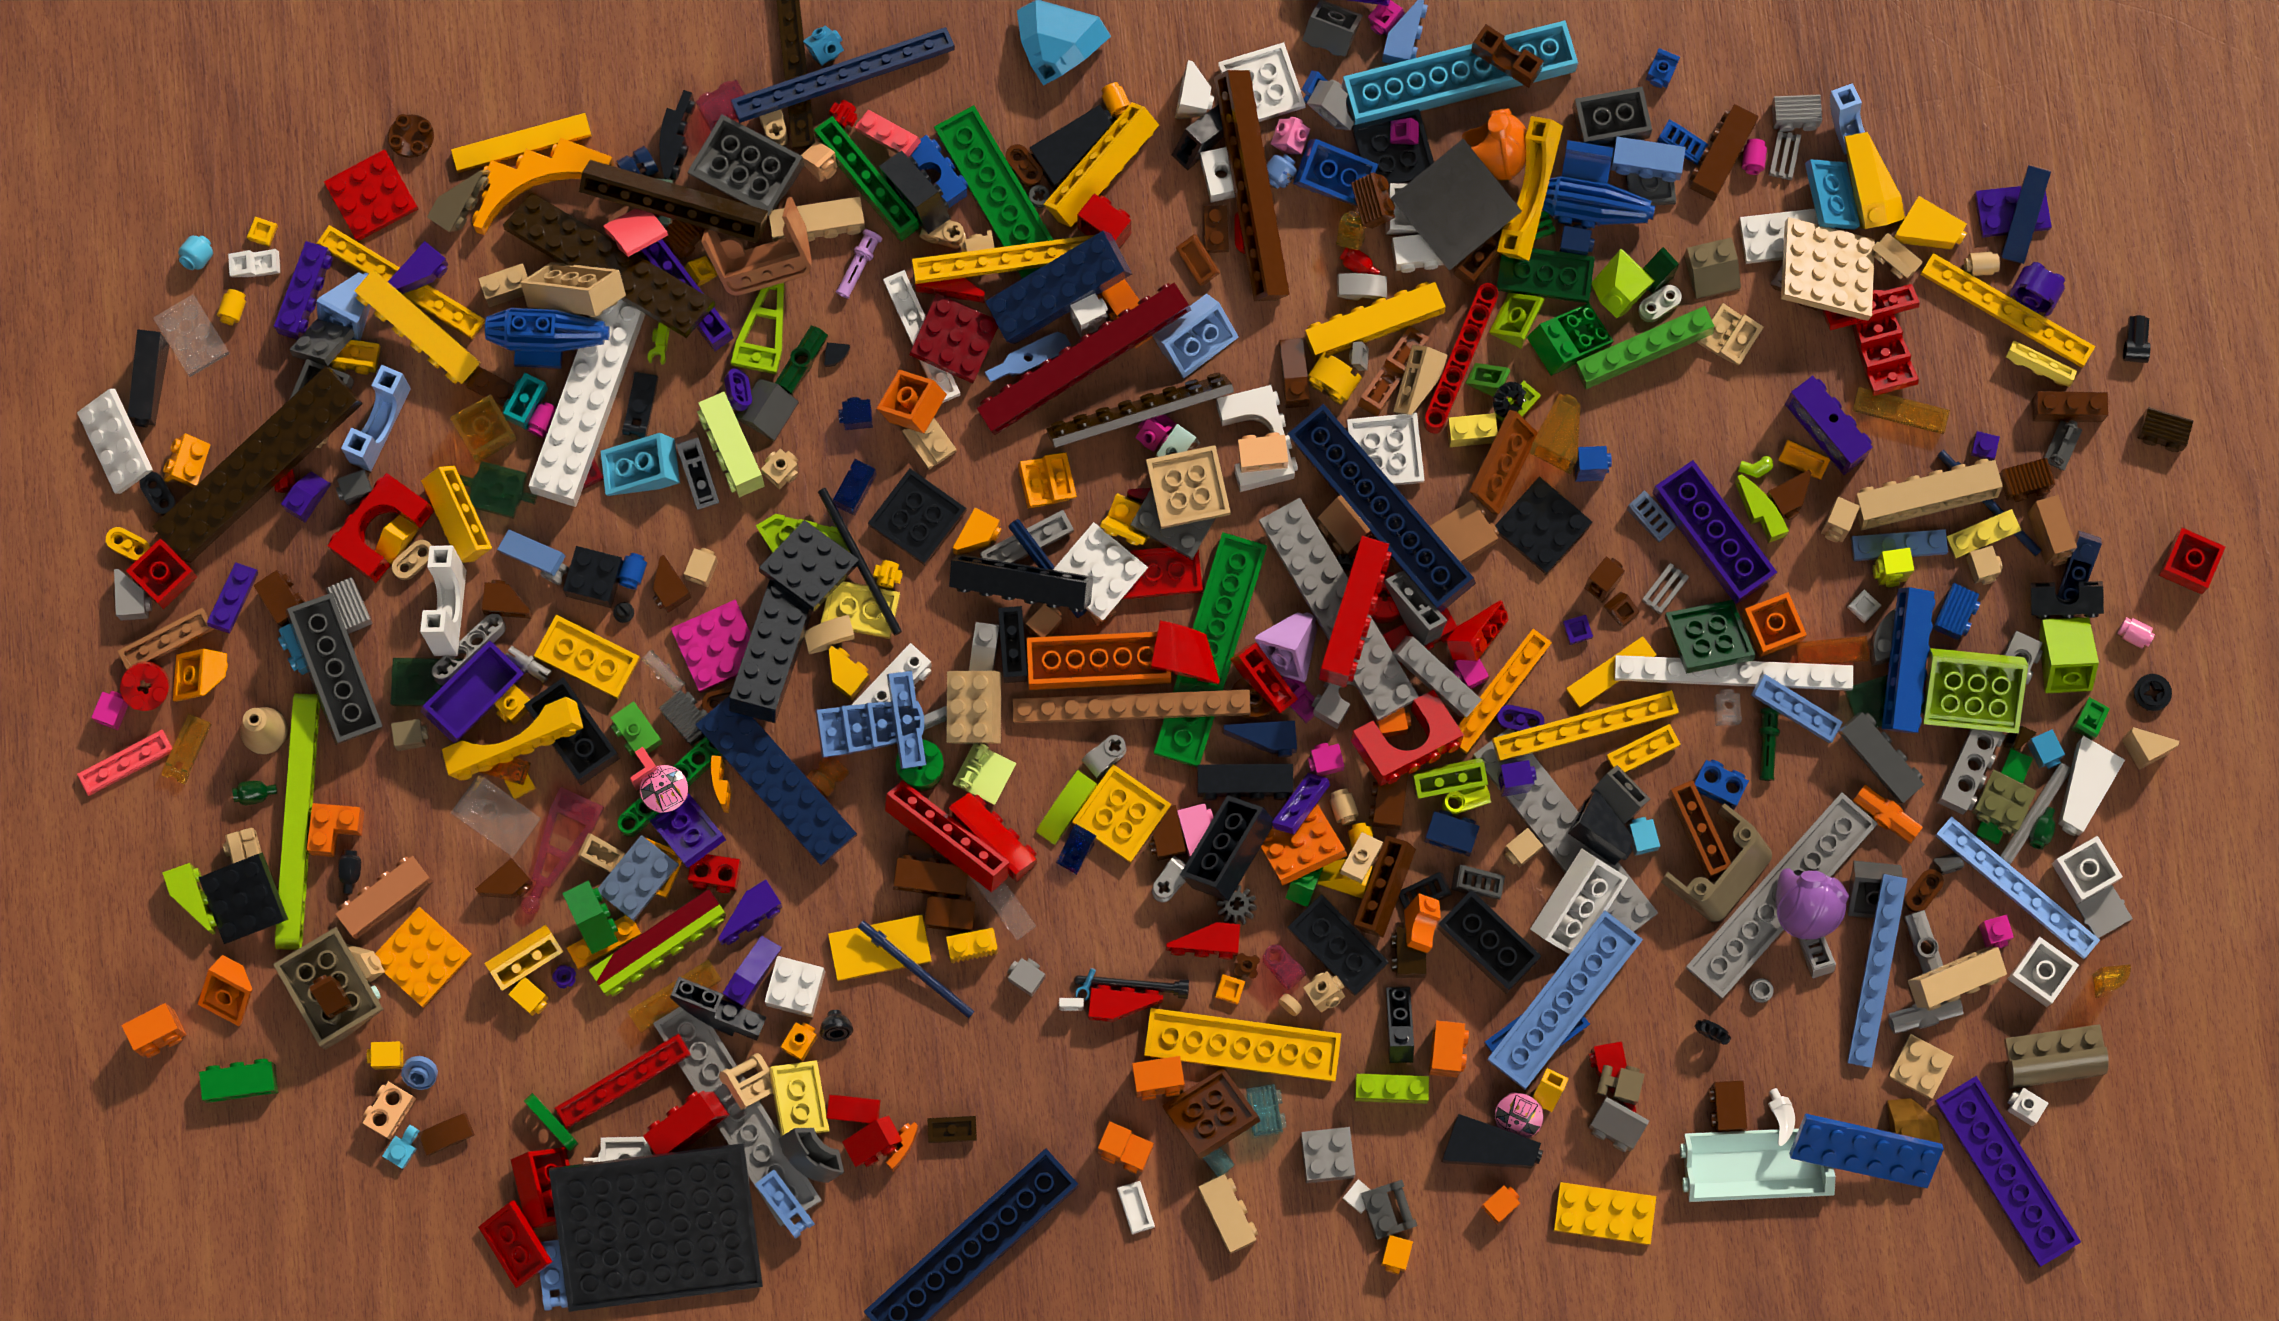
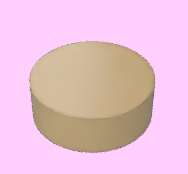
M1283 994L1278 1000L1280 1005L1293 1016H1297L1302 1010L1298 1001L1289 994Z

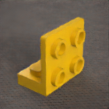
M1117 493L1108 516L1101 522L1100 527L1104 529L1105 533L1115 537L1117 535L1125 537L1128 543L1136 546L1139 544L1143 545L1150 538L1130 527L1142 503Z

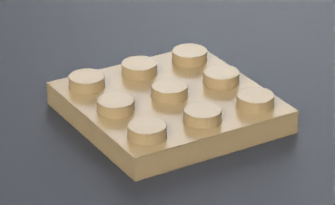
M1216 445L1146 459L1161 529L1231 514Z

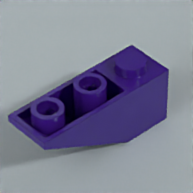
M766 879L745 892L718 937L721 945L724 943L727 945L732 944L740 938V933L745 930L750 932L760 925L759 922L764 918L771 919L780 913L779 909L782 908V904Z

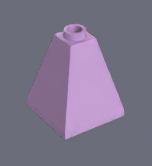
M1297 612L1255 637L1256 643L1281 676L1305 682L1307 679L1317 633L1316 619L1310 613L1302 614Z

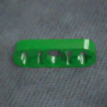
M533 1093L524 1100L529 1108L570 1152L579 1145Z

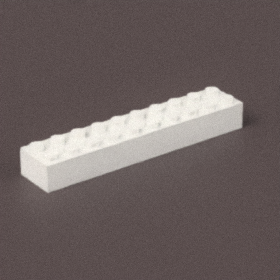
M621 299L616 305L605 309L601 315L590 317L605 321V326L610 327L609 340H605L604 345L578 349L529 483L532 494L574 507L577 506L645 317V313Z

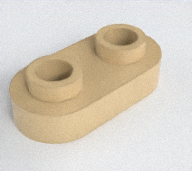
M426 540L414 542L393 561L392 571L394 575L400 580H409L428 564L429 548L432 545ZM421 550L427 551L424 557L419 556ZM403 566H409L407 572H401Z

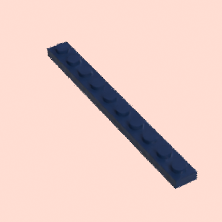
M944 27L731 99V106L739 123L954 51L955 45L947 28Z

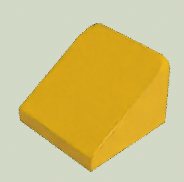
M707 256L692 260L684 267L698 287L718 275Z

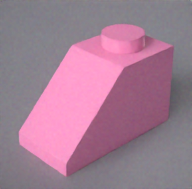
M1205 803L1177 810L1189 859L1214 818L1212 810L1206 809Z

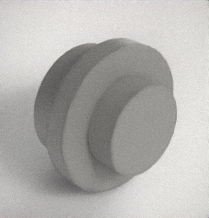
M1756 979L1749 987V994L1756 1002H1767L1773 995V986L1766 979Z

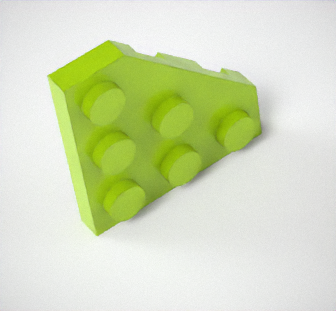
M774 514L757 524L756 528L773 553L804 520ZM807 521L849 552L836 527Z

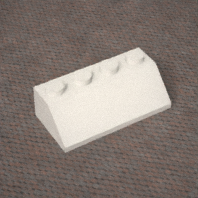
M1581 848L1530 929L1546 941L1570 954L1604 910L1608 911L1628 877Z

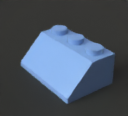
M1205 294L1190 306V312L1152 335L1161 352L1183 378L1187 377L1239 337L1220 303L1208 294Z

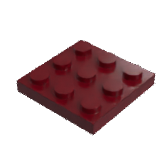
M937 293L909 355L973 384L998 329V325L994 318Z

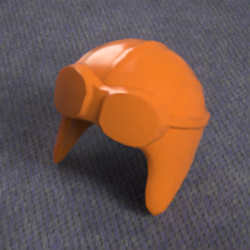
M1509 108L1490 111L1489 120L1485 124L1465 131L1462 134V139L1467 144L1473 146L1471 149L1497 180H1512L1526 165L1525 137L1527 129L1517 117L1512 115Z

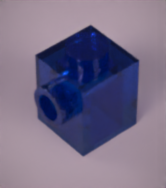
M852 397L842 402L843 409H838L839 423H844L845 430L873 428L870 399L861 400L859 397Z

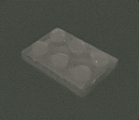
M194 294L153 317L189 377L230 354Z

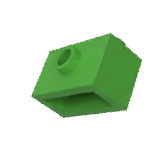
M634 701L610 717L614 723L610 727L618 738L623 736L627 743L624 744V747L631 756H634L635 751L641 747L649 754L663 744Z

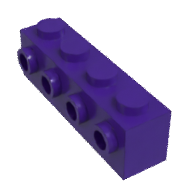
M308 241L305 242L274 324L278 334L298 340L306 332L309 316L316 307L318 292L323 288L326 271L330 269L333 260L327 247Z

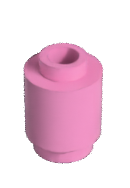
M2127 617L2117 633L2122 636L2123 640L2141 649L2144 645L2149 647L2155 636L2152 633V627L2134 618L2129 619Z

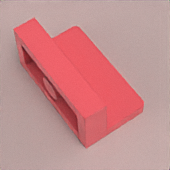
M643 747L635 751V754L644 769L629 778L636 791L640 789L642 779L657 769Z

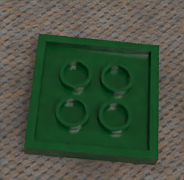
M1734 600L1667 612L1665 614L1667 626L1686 674L1753 661L1755 659L1754 650Z

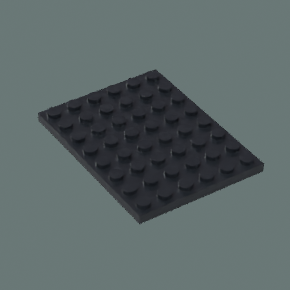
M744 1143L549 1168L569 1312L763 1287Z

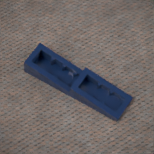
M2028 165L2002 249V258L2022 264L2025 263L2051 174L2050 170Z

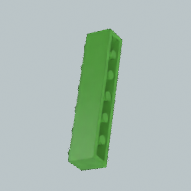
M1703 306L1577 361L1576 370L1585 389H1589L1708 337L1714 333L1715 326L1706 307Z

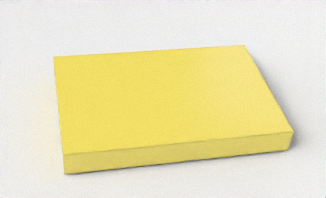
M843 581L826 599L821 623L849 615L853 632L886 639L891 638L892 631L868 586ZM880 588L895 617L900 592Z
M817 1060L770 1067L769 1072L780 1135L783 1136L793 1128L814 1127L816 1134L829 1132Z

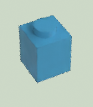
M2053 729L2031 738L2027 742L2039 769L2044 766L2050 769L2061 763L2060 759L2065 755Z

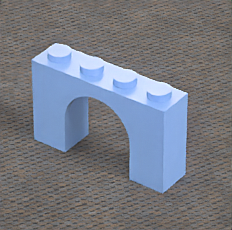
M381 365L371 385L375 391V402L367 423L361 431L351 428L341 447L349 463L370 472L411 390L403 373Z

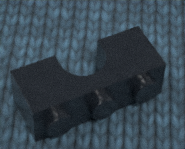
M2080 581L2078 594L2071 600H2063L2056 595L2055 582L2031 583V615H2036V618L2046 619L2050 618L2051 615H2060L2061 618H2073L2075 614H2084V617L2095 618L2099 614H2104L2103 581Z

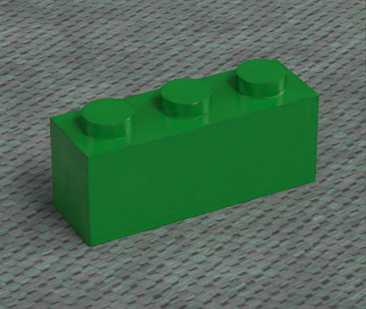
M268 1059L254 1060V1064L244 1065V1062L231 1063L230 1067L221 1069L219 1065L205 1067L206 1071L199 1072L202 1101L205 1103L278 1093L276 1065L272 1061L268 1062Z

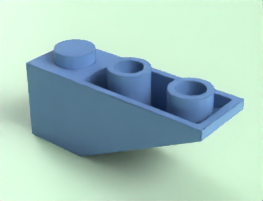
M1417 0L1388 32L1382 62L1394 64L1416 58L1418 47H1414L1415 39L1420 40L1423 26H1420L1419 22L1420 18L1425 19L1428 5L1424 4V0Z

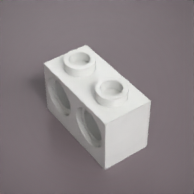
M1096 293L1070 305L1071 320L1080 337L1099 330V326L1105 323L1108 317L1106 303L1103 298L1098 299Z

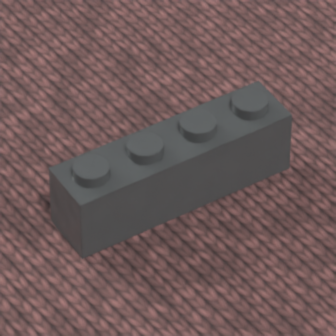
M1857 713L1837 732L1898 803H1904L1925 785L1921 781L1923 776L1915 767L1911 769L1906 763L1907 757L1901 750H1895L1890 745L1892 742L1891 738L1884 731L1881 733L1875 727L1877 723L1869 713Z

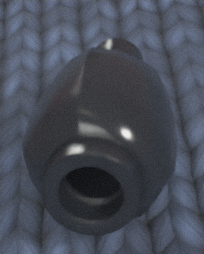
M343 850V855L338 860V877L343 883V893L352 894L353 884L360 877L361 858L357 856V851Z

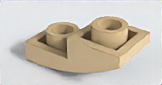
M849 615L818 624L806 630L804 636L809 654L829 650L832 644L855 639Z

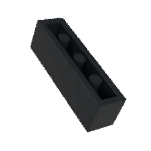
M1293 764L1198 765V797H1203L1205 801L1217 800V797H1227V795L1240 800L1241 797H1250V800L1255 801L1264 800V797H1274V800H1288V797H1291L1293 794Z

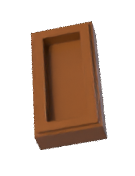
M1193 234L1176 247L1200 286L1205 285L1220 274L1219 269L1197 235Z

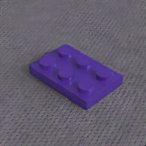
M2021 186L1975 192L1982 238L2007 235ZM2046 191L2034 232L2050 230L2052 228Z
M689 793L680 807L670 812H662L650 820L653 827L687 868L726 841L724 835Z

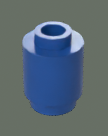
M631 553L630 556L624 557L618 576L620 579L619 585L636 590L637 586L641 584L647 562L644 561L642 555Z

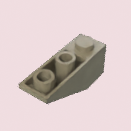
M479 171L439 196L427 218L448 232L461 230L466 224V215L469 210H472L478 202L476 197L480 190L487 186L489 182L488 176L491 171Z

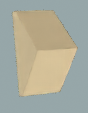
M588 833L578 855L582 861L611 873L625 853Z

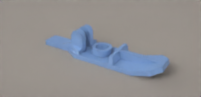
M1060 332L1050 334L1008 354L1002 364L985 371V375L990 383L1009 374L1015 377L1039 366L1047 359L1052 360L1058 357L1059 352L1071 346L1065 334ZM1024 356H1030L1032 360L1028 362L1024 359Z

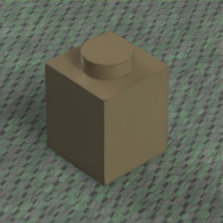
M420 719L391 723L394 747L397 751L426 747L425 739H429L427 725H423Z

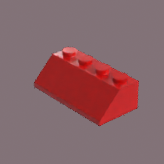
M969 792L949 807L950 817L1010 862L1008 875L1017 883L1037 864V859L1035 858L1037 853L1028 844L1024 847L1018 841L1020 836L1012 828L1007 830L1001 824L1003 819L995 811L990 813L985 808L986 802L979 795L974 797Z

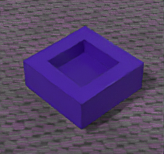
M1977 431L1974 437L1971 456L1994 460L2000 436Z
M1586 615L1563 621L1569 645L1593 638Z

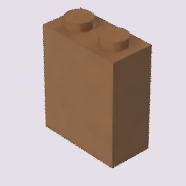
M2059 495L2036 501L2028 511V516L2038 545L2042 549L2041 553L2045 564L2053 563L2054 566H2058L2067 562V559L2072 556L2077 545Z
M1473 499L1430 525L1431 529L1462 564L1497 544V535H1499L1493 523L1489 524L1484 517L1486 513L1479 503L1476 505Z

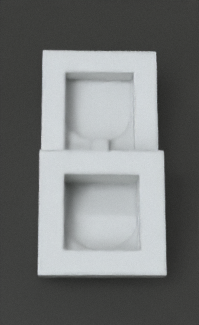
M276 249L260 252L248 250L228 254L230 277H256L280 274L279 251Z

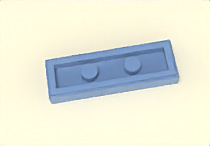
M511 530L507 531L497 549L502 554L555 576L566 557L560 551Z

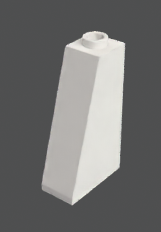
M2085 736L2076 745L2058 822L2063 827L2062 830L2072 836H2075V834L2080 836L2084 832L2125 761Z

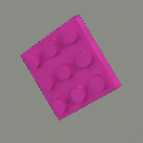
M736 599L671 628L699 693L737 677L751 632Z

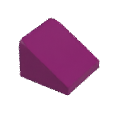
M1412 118L1391 121V144H1418L1419 123Z

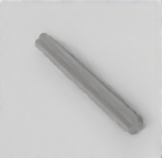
M2061 763L2057 767L2024 818L2019 831L2013 835L2000 857L2008 864L2013 862L2029 837L2034 823L2038 817L2043 815L2069 775L2071 768Z

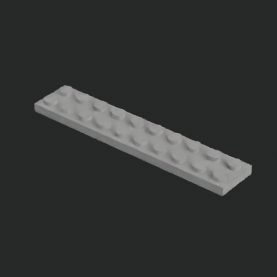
M1298 498L1261 518L1259 524L1328 640H1330L1347 586L1348 577L1302 500ZM1371 619L1367 637H1361V640L1365 642L1360 660H1354L1358 665L1353 682L1378 722L1411 704L1419 696L1396 657L1392 654L1393 652L1375 622Z
M1506 729L1498 736L1510 734L1515 731L1511 729ZM1490 741L1473 754L1475 759L1482 758L1486 774L1499 790L1497 773L1502 764L1529 760L1530 767H1535L1537 777L1530 792L1505 796V798L1564 873L1567 872L1582 848L1628 877L1607 912L1633 932L1658 914L1657 910L1619 862L1614 866L1568 834L1578 811L1532 753L1498 762L1493 743Z
M1841 792L1685 968L1722 1000L1784 930L1779 923L1776 908V889L1781 871L1789 868L1797 876H1800L1805 871H1819L1831 877L1878 823Z
M681 1007L653 1023L664 1042L678 1033L681 1035L692 1054L678 1063L695 1091L698 1093L701 1091H714L730 1115L717 1124L729 1145L744 1143L748 1176L755 1185L768 1173L775 1170L805 1211L822 1202L809 1179L801 1174L784 1156L778 1139L781 1135L760 1101L741 1110L727 1085L720 1081L719 1073L721 1071L732 1069L737 1065L714 1028L698 1020ZM743 1074L736 1077L738 1083L746 1080ZM758 1190L780 1227L784 1226L785 1224ZM796 1214V1215H795L794 1217H792L790 1220L792 1221L793 1219H795L796 1217H798L799 1214Z

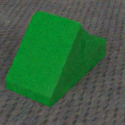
M2089 697L2071 730L2090 740H2094L2098 736L2110 708Z

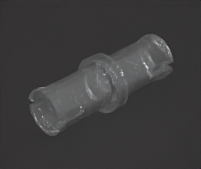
M653 650L649 651L642 658L641 661L656 674L655 677L658 680L661 679L674 694L685 685V682L671 670L672 666L669 663L665 664Z

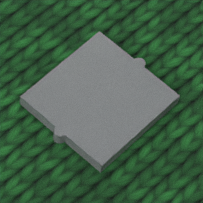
M2113 885L2076 905L2085 920L2084 924L2088 925L2091 932L2097 938L2133 919L2124 905L2125 901L2120 899Z

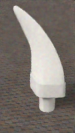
M1775 1088L1769 1092L1773 1101L1768 1103L1779 1122L1778 1145L1783 1146L1793 1133L1795 1113L1789 1098L1781 1096L1778 1089Z

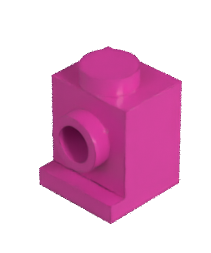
M1391 0L1389 6L1377 5L1368 16L1372 25L1370 28L1380 36L1383 33L1388 36V32L1405 15L1403 8Z

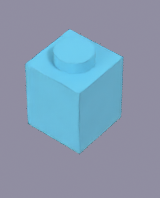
M1646 817L1632 820L1633 824H1630L1627 829L1634 838L1632 842L1634 855L1658 851L1660 843L1653 819L1646 820Z

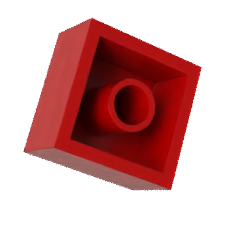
M1094 193L1077 214L1078 229L1087 236L1096 235L1101 231L1111 233L1120 249L1131 235L1130 215L1122 209L1117 210L1111 206V201L1102 195L1099 197Z
M2181 528L2175 535L2158 576L2202 595L2209 588L2226 546Z
M161 538L126 570L130 577L163 610L197 578L194 571Z

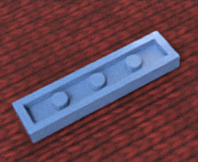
M1946 529L1851 537L1853 561L1877 560L1882 551L1910 548L1912 557L1946 555L1948 553Z
M1766 674L1760 676L1751 694L1754 698L1828 743L1833 742L1838 733L1837 731L1843 723Z

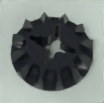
M1507 382L1499 387L1493 398V408L1497 415L1505 418L1509 410L1517 412L1523 410L1522 404L1526 402L1524 398L1526 391L1522 388V385L1516 382ZM1506 397H1511L1512 400H1514V403L1509 404V401Z
M2147 674L2141 677L2134 686V698H2136L2138 706H2142L2147 711H2159L2165 708L2171 701L2172 688L2164 677L2158 674ZM2150 686L2154 691H2162L2155 696V700L2150 695H2144L2150 690Z
M1697 1020L1694 1026L1700 1034L1718 1044L1726 1045L1731 1040V1036L1728 1035L1729 1032L1709 1020Z

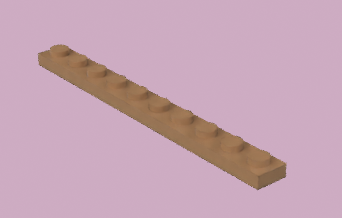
M1250 690L1013 699L1014 724L1251 715Z

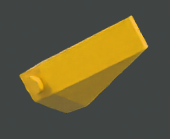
M1868 132L1844 136L1853 194L1860 221L1859 228L1868 229L1905 219L1902 197Z

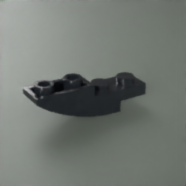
M683 90L676 110L666 109L662 122L659 142L660 161L664 178L668 180L678 179L681 167H679L681 158H686L689 149L683 136L688 127L687 117L689 114H693L696 102L692 92Z
M678 977L670 995V998L677 1005L698 1020L732 1037L734 1032L757 1041L766 1020L765 1016L722 1000V993Z

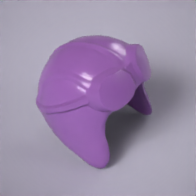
M1786 868L1779 875L1776 889V908L1779 923L1787 933L1796 938L1818 939L1833 932L1842 922L1849 895L1843 884L1836 878L1826 876L1819 871H1805L1800 876H1797L1791 869Z

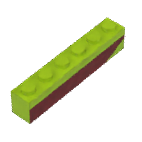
M708 889L599 962L589 971L606 997L612 995V997L616 996L624 990L623 986L630 981L632 983L637 982L644 976L643 972L649 968L656 969L662 965L665 957L670 954L674 956L684 949L683 945L690 940L695 942L704 936L703 932L708 928L712 927L714 929L721 925L726 914Z

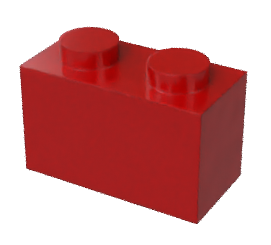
M885 1116L874 1120L842 1141L854 1166L858 1167L865 1164L867 1168L877 1163L880 1155L886 1156L896 1150L895 1146L902 1142V1139L890 1116Z

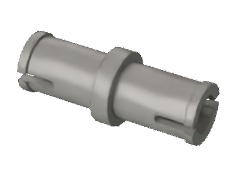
M514 646L508 649L513 655L509 653L505 655L516 666L521 668L524 674L529 673L542 681V683L548 680L543 674L550 676L552 670L535 661V657L525 655L514 648Z

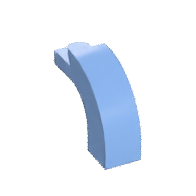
M1853 83L1832 90L1830 94L1832 120L1844 154H1847L1844 136L1865 132L1860 114L1862 102Z

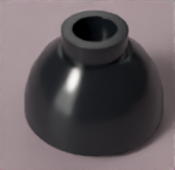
M840 1010L829 1011L820 1027V1036L831 1042L845 1040L853 1033L852 1023L846 1016L842 1015Z

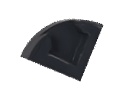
M827 342L824 366L832 367L840 363L848 356L850 345Z

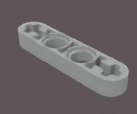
M490 614L459 641L458 654L464 653L466 658L462 661L454 660L456 656H443L432 668V675L435 681L440 685H445L489 640L494 643L502 636L506 629L503 618L498 614ZM475 638H483L481 644H471Z

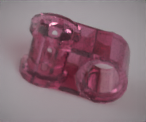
M1280 945L1269 946L1263 954L1265 966L1287 990H1290L1307 975L1303 967ZM1277 952L1279 954L1278 961L1276 959L1271 961L1269 959L1271 953L1275 954Z

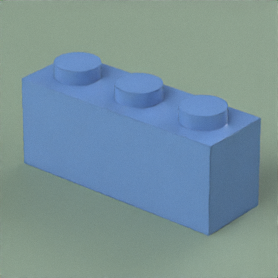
M1616 137L1611 170L1616 171L1620 175L1632 173L1639 174L1642 178L1659 177L1664 181L1674 182L1681 178L1686 147Z

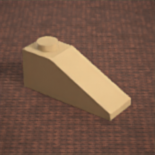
M1412 345L1393 412L1406 415L1414 413L1441 378L1447 354L1427 346Z

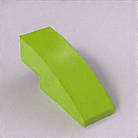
M1742 474L1738 475L1735 485L1750 523H1761L1768 543L1786 537L1789 530L1773 502L1752 481Z
M1077 770L1038 826L1036 833L1053 845H1056L1096 789L1097 783Z

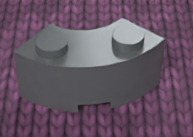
M1896 608L1885 616L1871 639L1870 662L1872 667L1890 662Z
M814 1127L793 1128L778 1138L784 1156L804 1176L818 1182L829 1183L844 1173L839 1150L825 1145L817 1136Z

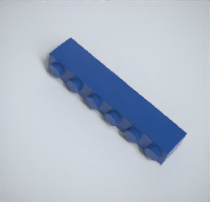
M1911 587L1898 588L1882 729L1918 733L1921 726L1922 718L1920 713L1921 705L1924 702L1923 687L1927 677L1926 662L1930 653L1928 644L1933 628L1931 619L1932 611L1935 607L1934 591Z

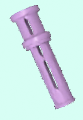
M864 229V236L861 242L854 248L855 256L839 288L836 290L838 295L849 299L867 261L873 259V252L878 242H881L883 239L880 235L868 229ZM855 267H856L857 270H856L855 274L853 275V277H852L850 283H848V281H849V279H850V277H851V275H852V273H853V271H854V269H855Z

